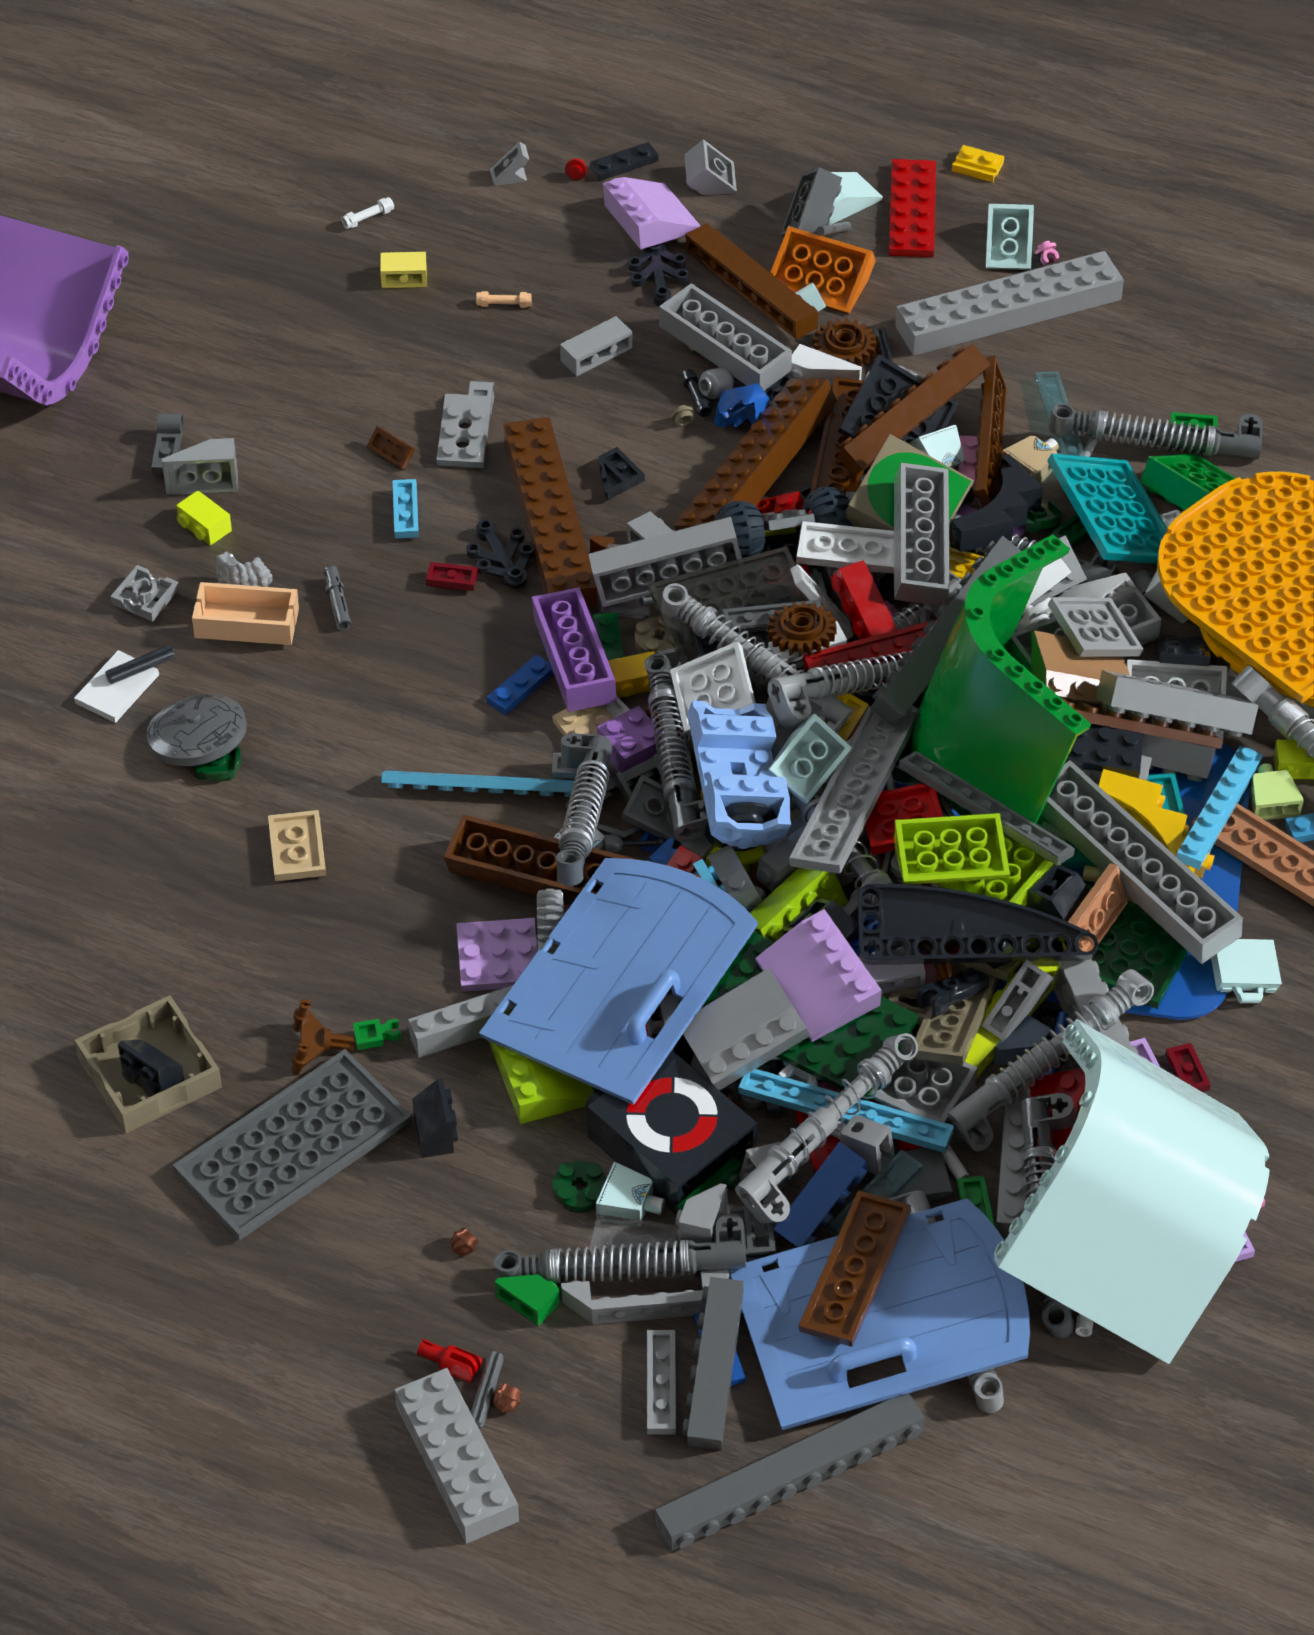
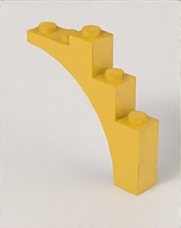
M1103 769L1099 787L1176 856L1188 835L1190 826L1185 825L1187 815L1162 808L1165 796L1161 795L1163 785ZM1209 852L1200 870L1188 865L1186 866L1202 879L1205 870H1211L1214 856L1210 855Z

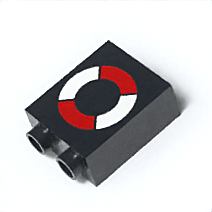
M671 1050L634 1105L599 1089H596L589 1096L585 1105L588 1118V1138L616 1163L650 1178L653 1181V1195L665 1199L664 1205L675 1215L676 1206L734 1157L742 1166L746 1150L756 1148L757 1123L673 1050Z

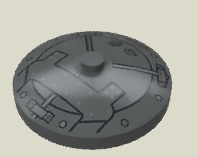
M219 694L193 695L175 701L157 713L148 726L147 741L152 754L164 763L175 766L200 765L214 761L233 750L246 733L247 721L243 708L232 698Z

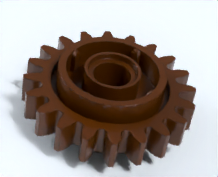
M837 318L836 324L827 321V327L820 325V331L816 330L815 337H813V347L815 350L862 367V361L869 363L870 358H874V352L876 351V335L872 334V329H866L865 323L858 326V320L850 323L848 318L845 319V322H841Z
M805 601L798 606L795 602H792L791 608L783 605V612L775 610V616H770V623L767 624L769 641L773 642V647L779 646L780 652L788 649L790 656L794 652H798L799 657H802L805 652L812 656V650L821 653L822 646L829 648L830 642H834L835 635H837L836 618L832 617L831 611L825 612V606L816 608L815 602L810 606H807Z

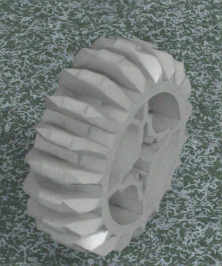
M546 889L539 890L537 893L538 950H541L549 939V935L564 915L563 893L561 890ZM553 943L547 952L553 955L559 945Z

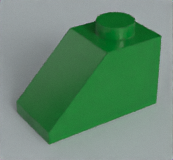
M538 1274L502 1277L495 1281V1297L536 1326H539L560 1305L557 1285L551 1280H545Z

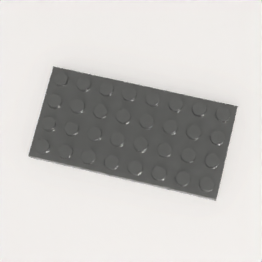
M344 1049L173 1164V1170L240 1241L412 1122V1115Z

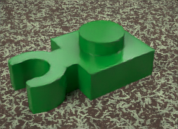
M379 1019L353 1023L357 1050L384 1046V1039L390 1041L400 1040L401 1031H391L392 1029L399 1028L398 1019H390L381 1025Z

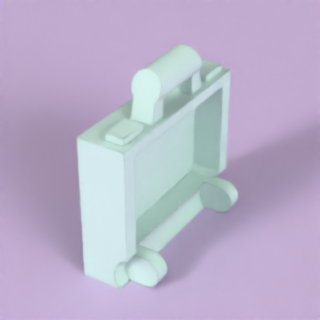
M1237 939L1211 957L1217 991H1234L1239 1003H1261L1263 991L1265 993H1275L1282 984L1274 940ZM1242 991H1255V993H1243Z

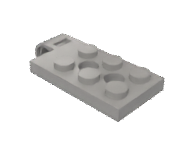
M470 381L468 395L445 394L437 465L484 468L489 422L494 403V382ZM463 423H468L471 425L467 429H462L459 427ZM460 442H466L469 444L465 448H460L457 446V444Z

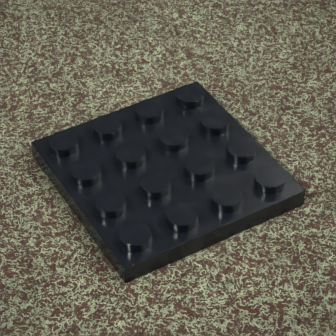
M878 355L837 431L848 438H856L858 436L856 432L865 424L871 426L874 423L872 419L881 411L887 413L890 410L888 406L897 398H900L902 401L906 397L904 393L913 385H916L918 388L922 384L920 382L921 379L883 356ZM954 399L949 400L901 440L909 444L920 436L946 428L959 402Z

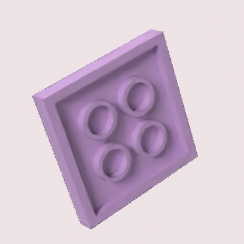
M535 918L457 923L462 992L503 989L514 985L537 953Z

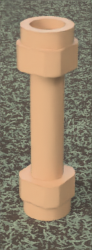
M488 291L477 292L476 303L477 306L488 307V304H520V308H527L532 305V293L520 292V295H489Z

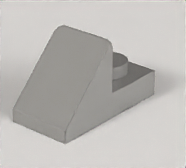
M519 141L490 168L493 184L498 186L527 181L523 168L527 161H529L526 145Z

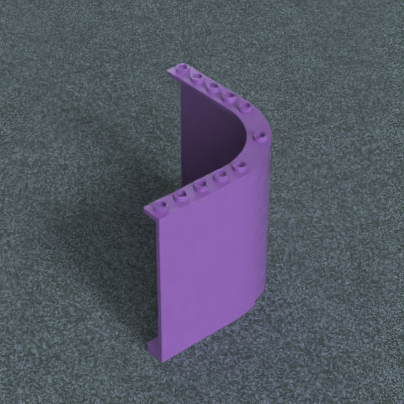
M0 215V392L49 405L60 401L70 391L75 389L77 381L86 370L93 354L98 351V340L101 332L106 328V317L108 311L113 307L115 291L121 284L123 267H126L128 263L129 252L119 245L115 248Z

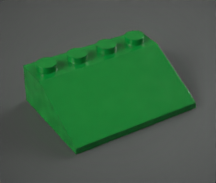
M1197 454L1148 457L1140 483L1147 486L1150 492L1163 496L1166 502L1181 507V511L1184 512L1213 490L1235 479V477Z

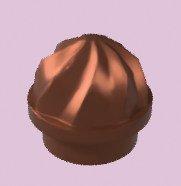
M463 1227L459 1232L457 1230L454 1232L450 1243L455 1254L466 1256L476 1250L475 1246L479 1241L471 1232Z
M501 1383L499 1389H495L494 1404L500 1412H512L520 1405L521 1400L519 1398L522 1392L517 1388Z

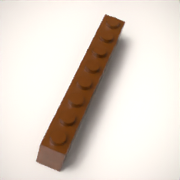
M706 223L685 234L687 253L797 340L818 329L819 315L814 306L803 300L800 295H797L786 284H783L772 273H769L758 262H755L744 251L736 247L732 241L726 239L718 230Z
M973 344L966 349L963 346L960 347L952 355L954 359L950 362L947 359L944 360L936 368L938 371L934 375L932 372H929L921 379L920 382L922 384L918 388L916 385H913L904 393L906 397L902 401L900 398H897L888 406L890 410L887 413L881 411L872 419L874 423L871 426L865 424L856 432L858 435L856 438L852 439L849 437L840 445L842 450L836 457L854 477L874 462L890 434L900 440L903 439L983 374L991 364Z

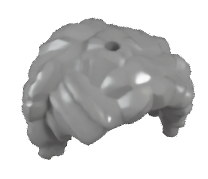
M228 552L216 556L215 568L218 584L268 587L272 583V574L259 557L254 558V561L251 563L245 562L242 564L234 558L233 554Z

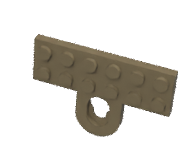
M950 963L953 975L969 968L960 965V963ZM980 972L989 978V987L949 1006V1011L937 1017L931 1015L933 1006L915 1008L899 1001L905 998L917 999L918 989L922 986L883 993L881 996L919 1015L916 1025L921 1026L915 1038L918 1043V1052L913 1059L963 1065L999 978Z

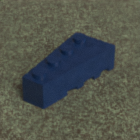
M839 1142L790 1206L787 1218L778 1222L773 1229L774 1234L792 1248L815 1243L818 1239L817 1233L822 1227L826 1228L835 1216L834 1212L839 1206L845 1204L851 1195L850 1192L867 1174L866 1160Z

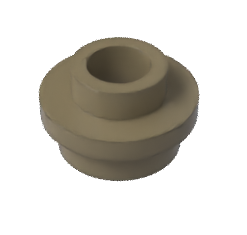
M686 405L676 407L671 414L672 421L678 426L691 423L694 419L693 408Z

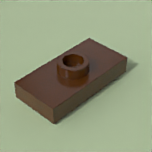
M376 426L366 446L401 469H406L416 449Z

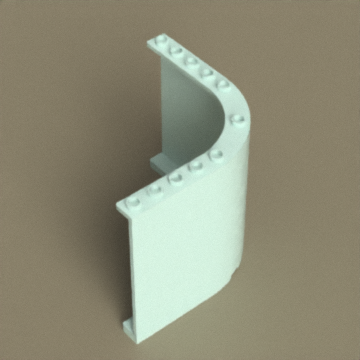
M1076 1019L1073 1025L1069 1024L1065 1029L1063 1044L1085 1073V1092L1079 1102L1081 1108L1065 1145L1058 1149L1053 1166L1050 1170L1047 1169L1041 1176L1040 1186L1036 1193L1030 1194L1024 1205L1025 1210L1020 1218L1016 1217L1009 1228L1010 1234L1005 1241H1001L996 1247L994 1260L1000 1269L1170 1364L1230 1271L1247 1241V1238L1243 1237L1249 1221H1256L1266 1192L1269 1169L1265 1167V1161L1268 1160L1269 1153L1264 1142L1239 1113Z

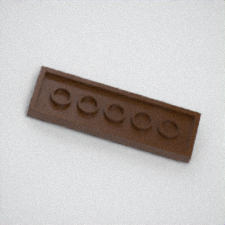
M858 1190L798 1325L799 1332L853 1347L911 1213V1205Z

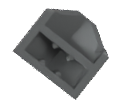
M746 1206L734 1207L731 1214L740 1216L744 1223L746 1256L775 1254L773 1223H760ZM729 1236L728 1241H734L733 1236Z

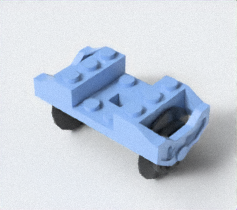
M692 701L687 712L691 731L687 747L697 761L708 817L704 834L709 843L721 849L729 845L732 846L735 852H741L757 848L761 844L767 845L785 838L791 826L790 797L785 777H775L768 771L773 763L771 749L776 739L773 718L767 711L766 705L753 703L740 709L713 708L705 701Z

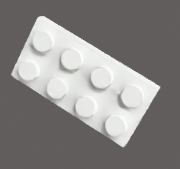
M802 522L796 563L842 568L864 560L869 571L894 574V531Z

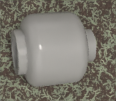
M723 367L706 370L702 373L699 380L701 393L708 399L713 400L719 399L723 391L733 389L734 385L733 376Z

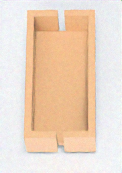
M200 582L197 602L195 603L192 616L194 638L292 645L299 611L297 589Z

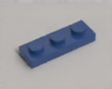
M535 655L487 696V704L502 714L507 715L554 674L551 664Z

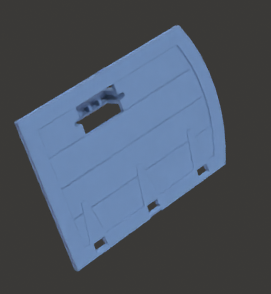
M605 858L551 932L541 950H538L481 1029L479 1035L488 1041L634 1105L758 926L757 920L728 893L691 873L650 861ZM598 883L602 887L595 895L591 893V890ZM556 943L559 947L554 954L548 953L547 951L552 944ZM671 988L672 994L681 998L682 1001L655 1039L647 1036L645 1024ZM509 1004L516 1006L509 1016L503 1014Z
M967 1198L909 1215L853 1347L799 1332L798 1326L838 1236L746 1262V1268L729 1269L731 1279L744 1281L742 1312L782 1430L1028 1358L1030 1340L1029 1309L1023 1281L997 1266L994 1260V1252L998 1244L1004 1240L989 1219ZM943 1214L944 1220L932 1224L928 1223L927 1218ZM778 1262L779 1268L763 1272L762 1266ZM894 1356H902L906 1372L849 1388L847 1370Z

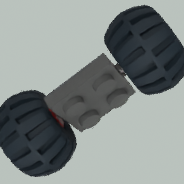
M820 487L812 491L804 499L803 509L801 510L787 509L782 511L783 514H774V512L761 514L758 508L751 503L733 501L720 508L715 517V521L731 517L742 561L754 558L763 550L765 530L771 531L802 526L803 521L853 527L850 520L845 518L847 516L845 511L850 501L843 491L834 487ZM731 548V553H735L734 548Z

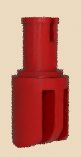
M423 1339L417 1350V1356L438 1363L440 1370L448 1368L451 1376L465 1382L471 1381L483 1363L482 1358L454 1345L444 1348L427 1339Z

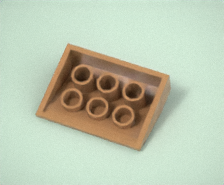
M1040 631L1031 632V673L1059 697L1067 699L1068 702L1076 703V701H1080L1099 708V706L1103 705V702L1096 700L1095 697L1102 670L1130 675L1124 656L1080 657L1068 637Z

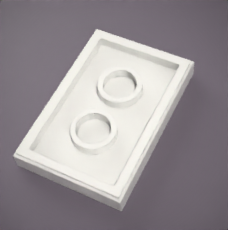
M118 650L74 698L75 704L116 723L159 676V671L152 667L114 684H110L106 679V670L135 659Z

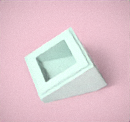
M814 283L796 292L803 300L814 306L817 311L826 307Z

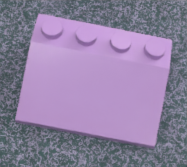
M626 177L614 178L603 183L605 207L640 249L683 237L686 233L700 227V224L664 183Z
M825 909L801 921L755 958L762 971L768 968L771 970L810 1034L808 1038L811 1042L880 1006L881 989Z

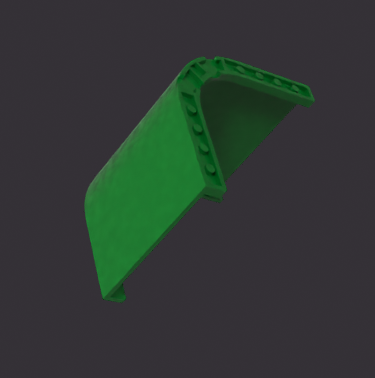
M1053 534L988 569L973 582L917 710L913 731L909 737L911 754L918 751L1037 824L1077 736L1089 730L1091 723L1081 714L1075 711L1006 651L1042 569L1067 555L1070 551V548ZM942 795L946 802L954 804L953 809L960 816L974 815Z

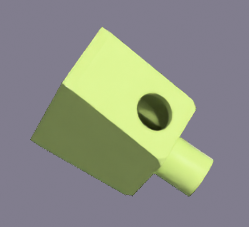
M1271 764L1260 765L1257 769L1258 773L1252 775L1250 786L1252 813L1263 820L1300 816L1304 800L1289 772L1286 770L1273 771Z

